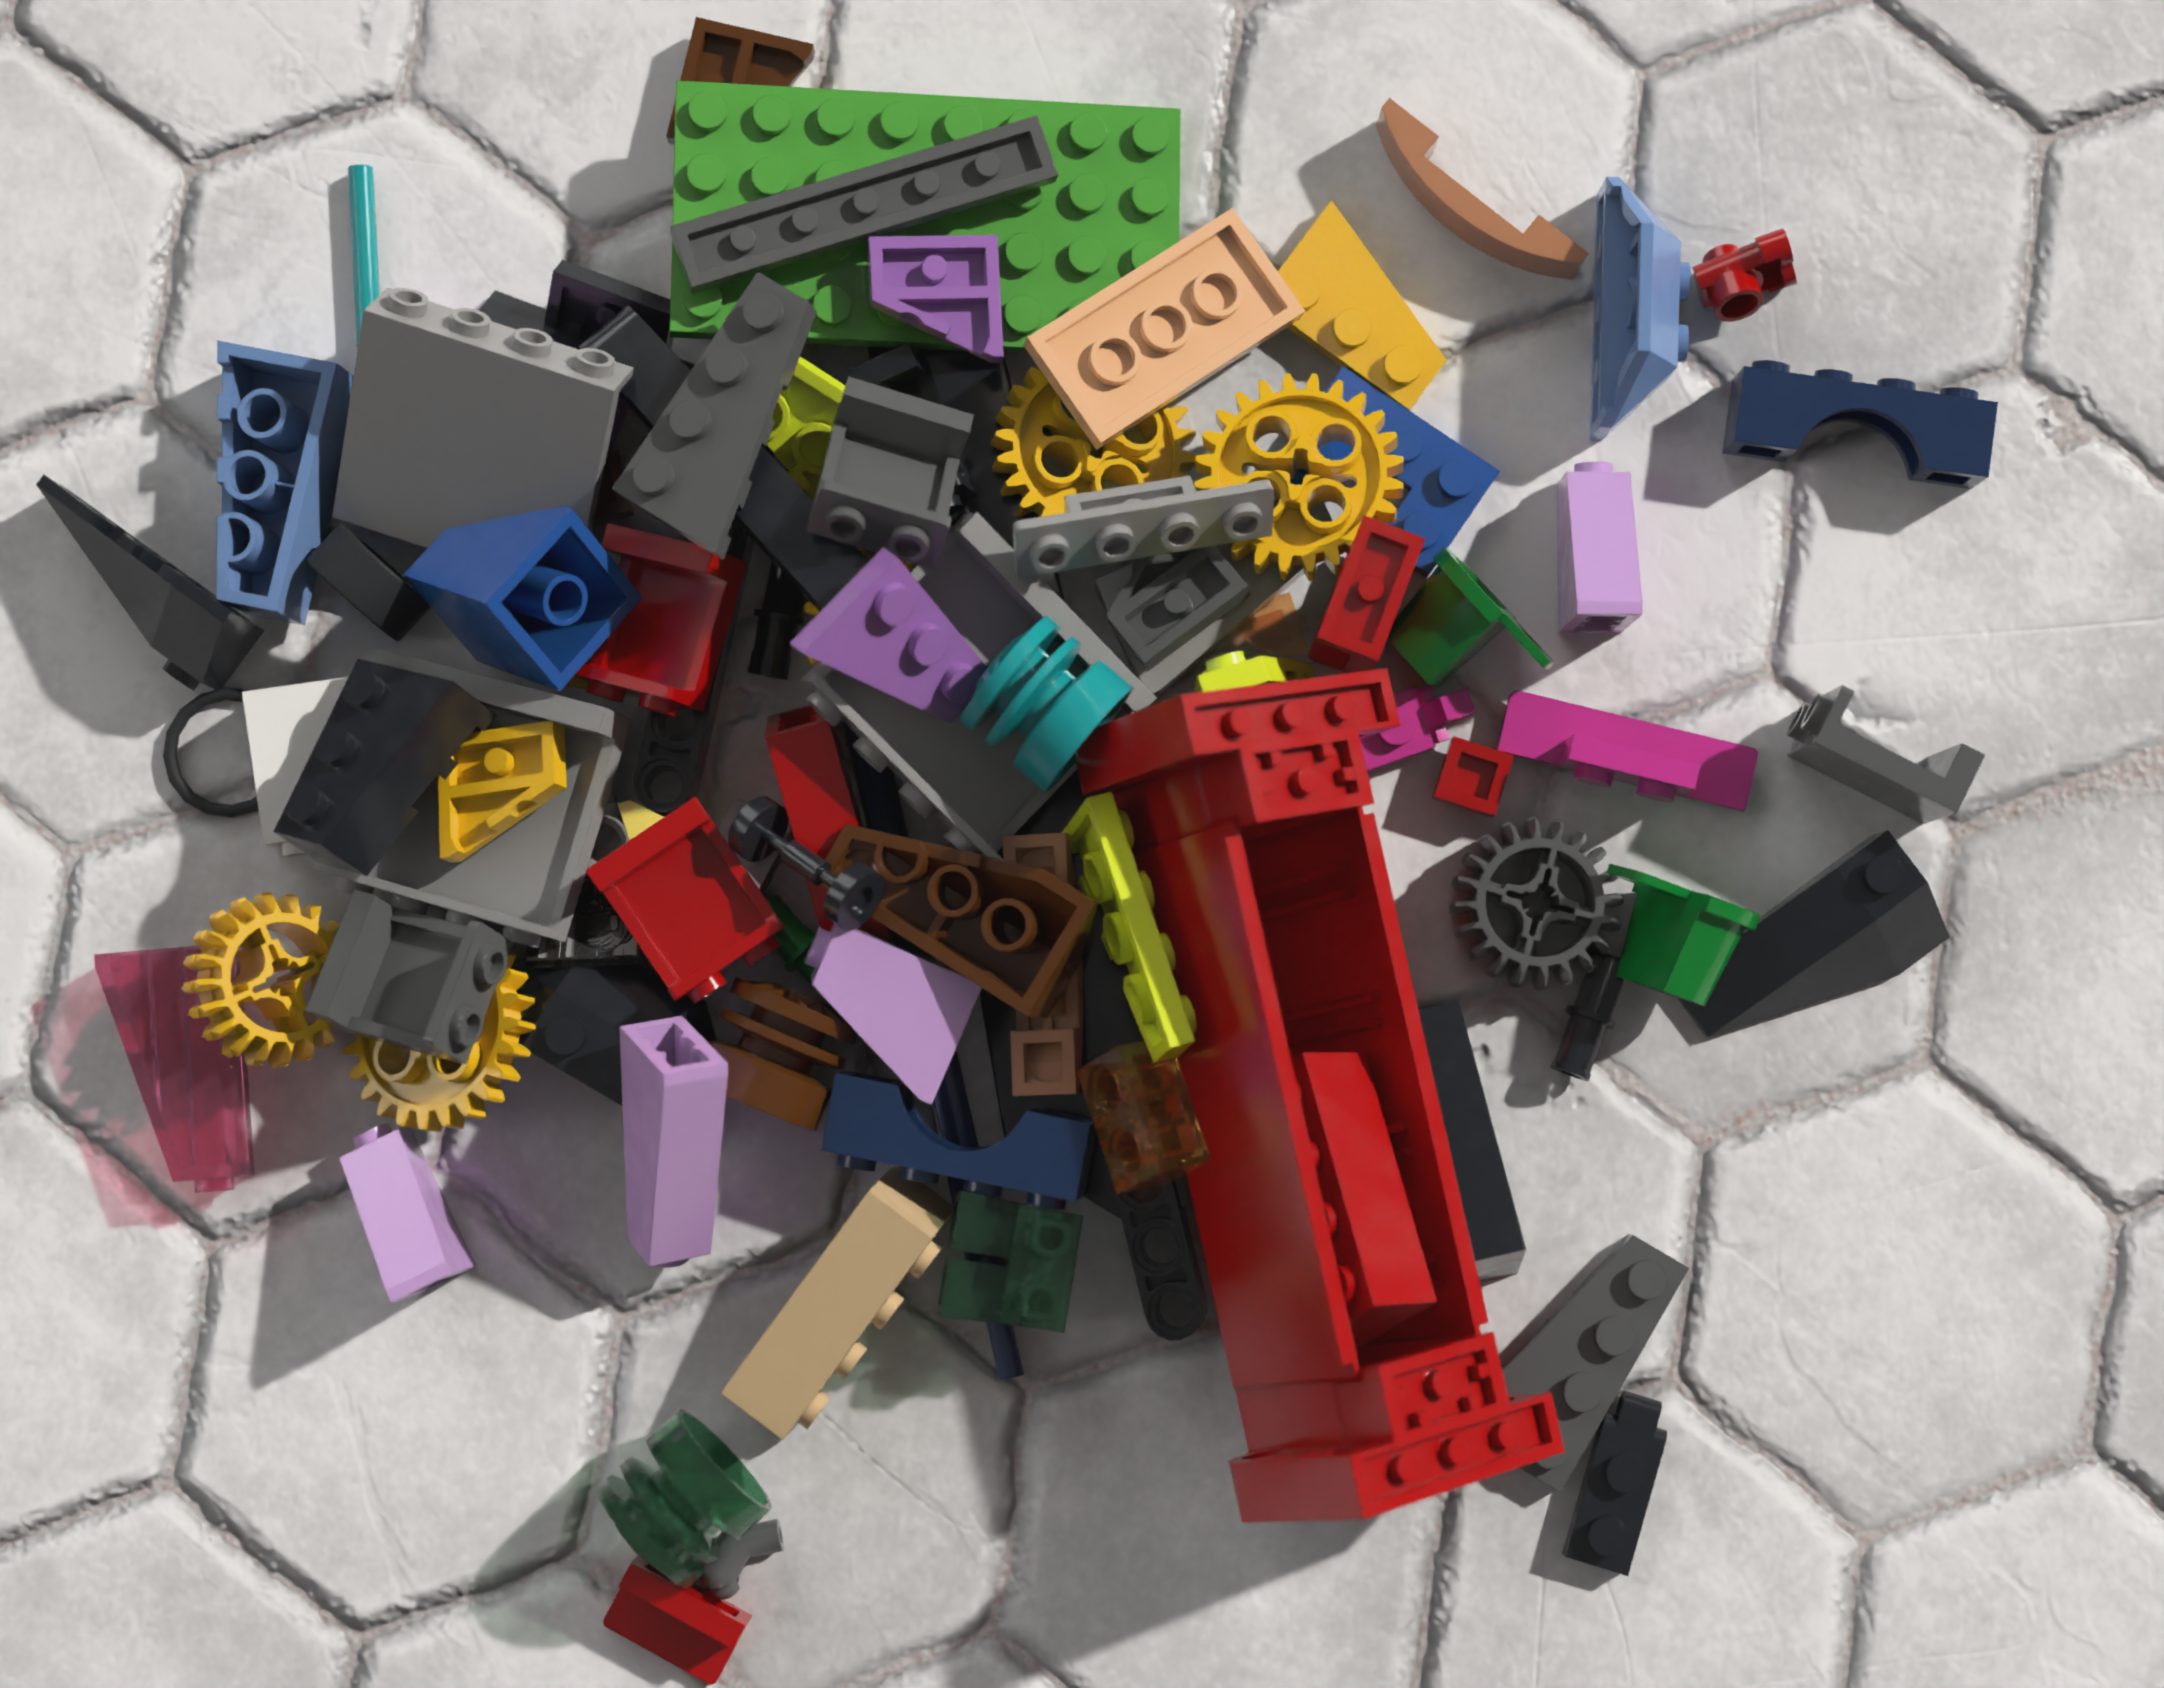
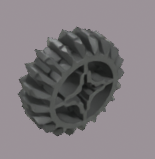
M1529 817L1525 820L1523 827L1524 838L1520 839L1516 827L1511 822H1506L1500 826V836L1504 846L1501 847L1493 837L1485 834L1478 839V844L1487 858L1483 860L1472 853H1466L1462 857L1461 863L1465 868L1475 873L1473 879L1465 876H1456L1452 879L1451 887L1458 891L1469 893L1468 901L1459 900L1450 903L1449 912L1456 915L1469 913L1471 923L1463 924L1454 929L1453 932L1457 939L1468 937L1473 933L1476 934L1480 942L1467 951L1466 956L1470 961L1481 958L1487 951L1494 956L1485 970V974L1488 977L1495 978L1507 964L1511 966L1508 977V985L1510 987H1521L1525 980L1526 972L1531 971L1534 989L1542 991L1548 988L1550 969L1553 970L1555 978L1561 986H1566L1573 982V974L1569 965L1571 961L1584 974L1591 973L1595 969V965L1586 952L1587 948L1601 955L1609 954L1612 946L1606 939L1598 935L1599 929L1608 932H1616L1621 929L1622 922L1615 917L1604 915L1605 907L1613 908L1623 905L1624 896L1618 893L1604 895L1602 885L1614 882L1618 877L1607 874V871L1598 875L1593 865L1603 860L1607 854L1603 847L1590 851L1586 856L1579 851L1588 836L1585 831H1576L1566 844L1561 841L1564 832L1563 821H1552L1547 829L1546 837H1541L1538 818ZM1525 852L1539 853L1536 866L1532 868L1527 882L1523 885L1509 883L1502 885L1490 881L1495 870L1508 857ZM1558 860L1566 864L1578 878L1584 892L1586 907L1579 906V902L1566 898L1560 892L1557 884L1559 868L1556 866ZM1541 884L1540 889L1546 893L1542 900L1549 899L1551 903L1550 908L1557 909V911L1540 914L1532 923L1533 919L1525 914L1530 908L1523 909L1521 905L1522 900L1515 898L1534 893L1538 885ZM1486 901L1493 902L1495 906L1507 910L1513 916L1515 922L1513 939L1516 940L1514 950L1507 946L1493 930L1487 916ZM1551 922L1564 925L1570 923L1581 926L1576 938L1561 952L1548 957L1533 956L1536 942L1541 940L1545 927Z

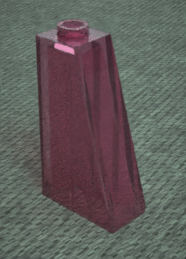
M198 946L94 954L98 978L172 1181L194 1180L195 1193L234 1190V1177L255 1175L248 1065L245 1064L243 1052L236 1057H227L221 1054L224 1037L213 1041H207L205 1038H202L205 1027L210 1023L208 1017L193 1019L188 1015L189 1010L193 1006L201 1004L199 994H188L181 990L185 982L197 980L198 972L190 970L182 962L187 956L203 954ZM237 951L231 967V983L237 979L240 973L241 965ZM243 1003V1004L239 1005V1007L241 1008V1010H242L243 1013H244V1003Z

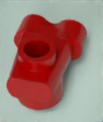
M1783 228L1756 237L1755 242L1741 248L1733 244L1717 246L1705 254L1701 264L1692 267L1696 288L1703 307L1712 306L1716 318L1724 322L1742 320L1759 310L1764 302L1762 291L1768 290L1771 293L1797 284L1792 264L1794 262L1793 254Z

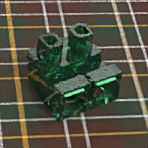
M956 1190L947 1248L1008 1258V1264L1005 1266L945 1256L936 1314L944 1318L973 1320L1065 1333L1084 1215Z

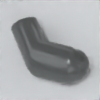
M774 1519L730 1528L718 1535L701 1562L699 1570L700 1582L706 1588L707 1594L717 1600H725L735 1595L740 1588L738 1584L739 1575L749 1558L784 1551L779 1520Z

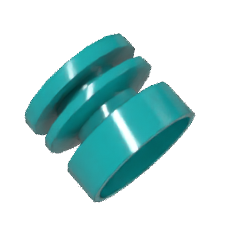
M1047 615L1039 620L1029 631L1014 638L994 659L977 682L973 698L960 718V721L968 728L976 731L995 712L999 714L1000 718L985 740L992 748H996L1004 743L1017 730L1023 734L1026 739L1019 749L1013 765L1045 792L1050 791L1076 763L1074 753L1097 726L1108 723L1113 719L1134 689L1101 660L1092 664L1077 678L1072 675L1068 669L1081 646V643L1074 637H1070L1051 656L1048 655L1046 651L1056 638L1061 627Z

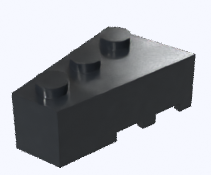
M357 659L273 832L321 864L368 876L419 813V811L412 807L416 800L437 775L446 779L458 763L451 757L476 726L485 731L497 715L454 681Z

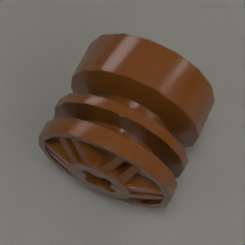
M735 977L729 992L755 1003L752 1014L749 1017L722 1007L719 1016L743 1033L738 1045L720 1040L707 1041L728 1063L726 1096L786 1122L811 1131H817L830 1101L832 1091L809 1074L814 1063L831 1068H844L847 1059L821 1048L827 1034L854 1045L858 1033L830 1006L774 982L746 981Z

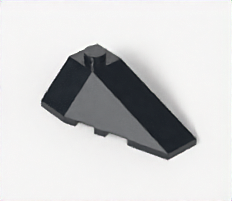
M43 475L36 484L150 646L168 658L162 669L193 691L200 682L215 690L223 688L265 630L233 607L216 600L215 594L69 489Z

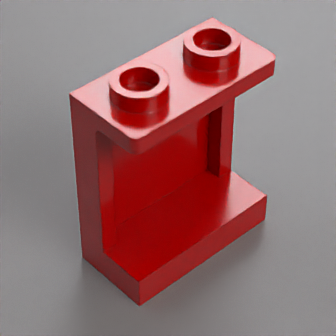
M1363 516L1349 554H1346L1340 574L1309 650L1308 657L1311 661L1342 673L1374 669L1384 649L1426 538L1371 517Z
M608 523L601 546L605 550L621 557L619 568L643 598L594 652L590 664H584L574 676L588 681L586 693L611 701L623 703L626 692L640 695L639 707L675 717L678 706L704 712L747 563L728 554H725L724 560H721L696 543Z
M693 797L585 870L599 892L604 893L667 986V991L674 1001H678L688 994L694 1004L698 1003L727 983L720 973L741 958H743L748 967H751L781 946L775 935L785 929V926L696 797Z

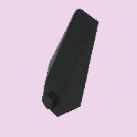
M1889 830L1867 837L1759 918L1755 931L1745 929L1705 1006L1677 999L1705 1037H1710L1898 976L1950 938L1927 880Z

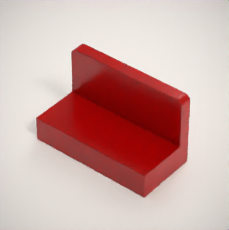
M639 1554L630 1563L618 1586L621 1588L605 1615L603 1624L606 1628L712 1685L719 1679L753 1615L726 1600L713 1599L707 1594L706 1589L648 1557Z

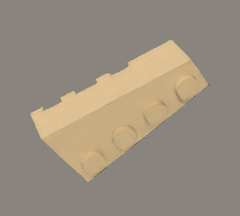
M892 1165L867 1192L721 1391L722 1395L782 1440L797 1422L806 1429L810 1427L830 1400V1397L822 1392L821 1389L833 1373L843 1380L848 1376L868 1349L858 1342L871 1323L882 1330L905 1299L895 1290L906 1275L910 1273L919 1280L942 1249L933 1242V1239L953 1214V1205L924 1183L901 1178L902 1167Z

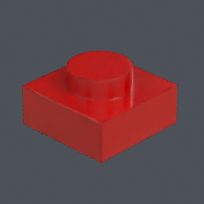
M1453 736L1450 739L1431 799L1489 818L1495 817L1514 755Z

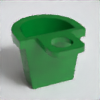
M1446 546L1433 556L1434 561L1438 565L1437 568L1394 620L1388 636L1389 641L1429 685L1438 687L1446 682L1503 629H1507L1544 669L1548 670L1555 664L1552 658L1516 621L1517 618Z
M1609 864L1606 873L1634 883L1632 892L1637 893L1616 977L1697 1005L1705 1006L1744 930L1755 931L1760 915L1719 898L1691 891L1649 874Z

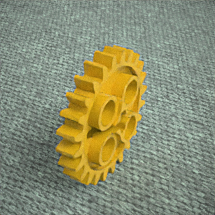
M1034 367L1028 370L1023 379L1026 388L1016 384L1011 388L1007 400L1012 406H1002L995 420L1006 429L997 430L991 440V446L1006 451L997 456L992 466L993 471L1011 473L1012 475L1000 490L1002 496L1020 493L1023 498L1014 513L1017 518L1025 516L1032 511L1039 517L1064 513V496L1103 490L1101 481L1105 480L1115 481L1121 486L1188 476L1182 472L1190 471L1194 467L1195 457L1197 456L1191 452L1181 450L1189 446L1196 436L1195 430L1177 427V424L1188 412L1187 407L1177 406L1168 408L1166 405L1135 425L1145 435L1147 443H1132L1122 433L1099 448V458H1094L1090 455V440L1076 420L1066 415L1061 405L1063 403L1044 374ZM1048 428L1053 436H1045L1042 429ZM1052 457L1060 460L1067 467L1069 476L1060 478L1049 474L1043 467L1041 459ZM1136 465H1143L1146 468V473H1141Z
M1314 373L1308 379L1305 389H1296L1291 374H1285L1282 391L1276 393L1262 379L1258 381V400L1253 402L1241 392L1235 394L1238 410L1236 416L1220 409L1216 412L1217 424L1223 433L1203 432V446L1213 454H1202L1195 457L1196 471L1207 476L1194 482L1195 489L1200 491L1269 480L1274 490V497L1279 500V504L1273 510L1272 536L1233 542L1231 547L1232 559L1237 562L1248 553L1253 552L1255 554V573L1259 575L1267 568L1271 561L1278 562L1280 578L1283 581H1287L1293 565H1302L1308 581H1314L1316 563L1325 561L1328 568L1335 575L1340 574V555L1344 552L1349 554L1364 515L1387 523H1395L1397 508L1387 500L1403 498L1404 483L1391 477L1404 472V458L1398 455H1388L1398 447L1397 433L1385 432L1378 434L1385 425V413L1383 410L1364 416L1366 394L1361 392L1349 402L1343 400V381L1339 379L1332 385L1328 393L1319 391L1318 375ZM1268 433H1278L1289 440L1283 449L1276 452H1266L1256 446V442ZM1332 441L1344 442L1353 450L1348 457L1342 460L1327 459L1319 452L1325 444ZM1246 466H1253L1258 470L1248 475L1242 472ZM1296 469L1308 471V475H1305L1302 485L1290 483V479H1293L1296 474ZM1352 479L1356 482V485L1352 488H1347L1341 483ZM1327 501L1336 503L1343 509V513L1331 522L1316 520L1309 513L1316 504Z
M510 952L508 955L506 972L497 983L484 1017L482 1034L473 1045L466 1065L356 1035V1041L343 1049V1054L360 1058L361 1062L353 1068L349 1076L350 1079L368 1082L360 1097L362 1100L379 1103L376 1114L396 1119V1125L441 1132L443 1126L463 1129L465 1117L484 1119L486 1117V1110L483 1099L497 1103L505 1101L499 1083L502 1079L519 1082L521 1077L511 1066L513 1058H526L531 1055L530 1050L518 1043L520 1035L530 1033L536 1029L535 1024L521 1020V1012L531 1007L535 1003V999L517 994V990L529 977L527 973L510 969L516 958L514 952Z

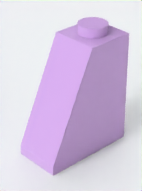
M1582 462L1574 465V472L1566 471L1557 483L1558 633H1622L1642 615V592L1630 472H1613V465L1608 462Z
M833 923L830 931L819 928L804 963L814 967L811 975L812 985L916 1097L932 1105L982 987L935 958L863 928L843 930L835 923Z
M384 1123L353 1138L356 1150L339 1157L390 1302L419 1295L476 1267L412 1128L397 1129L392 1132L389 1124Z

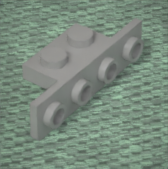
M1189 475L1064 496V513L1018 520L1013 524L1014 570L1018 579L1272 536L1274 490L1269 480H1261L1196 491Z

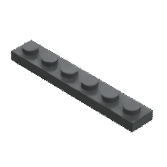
M1038 115L672 225L670 234L692 294L754 275L757 272L761 273L866 241L869 237L889 234L1056 182L1058 172Z

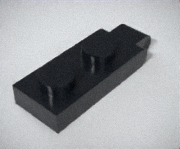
M1623 1390L1615 1415L1607 1412L1596 1431L1562 1554L1565 1557L1628 1576L1667 1439V1430L1657 1428L1662 1408L1661 1401Z

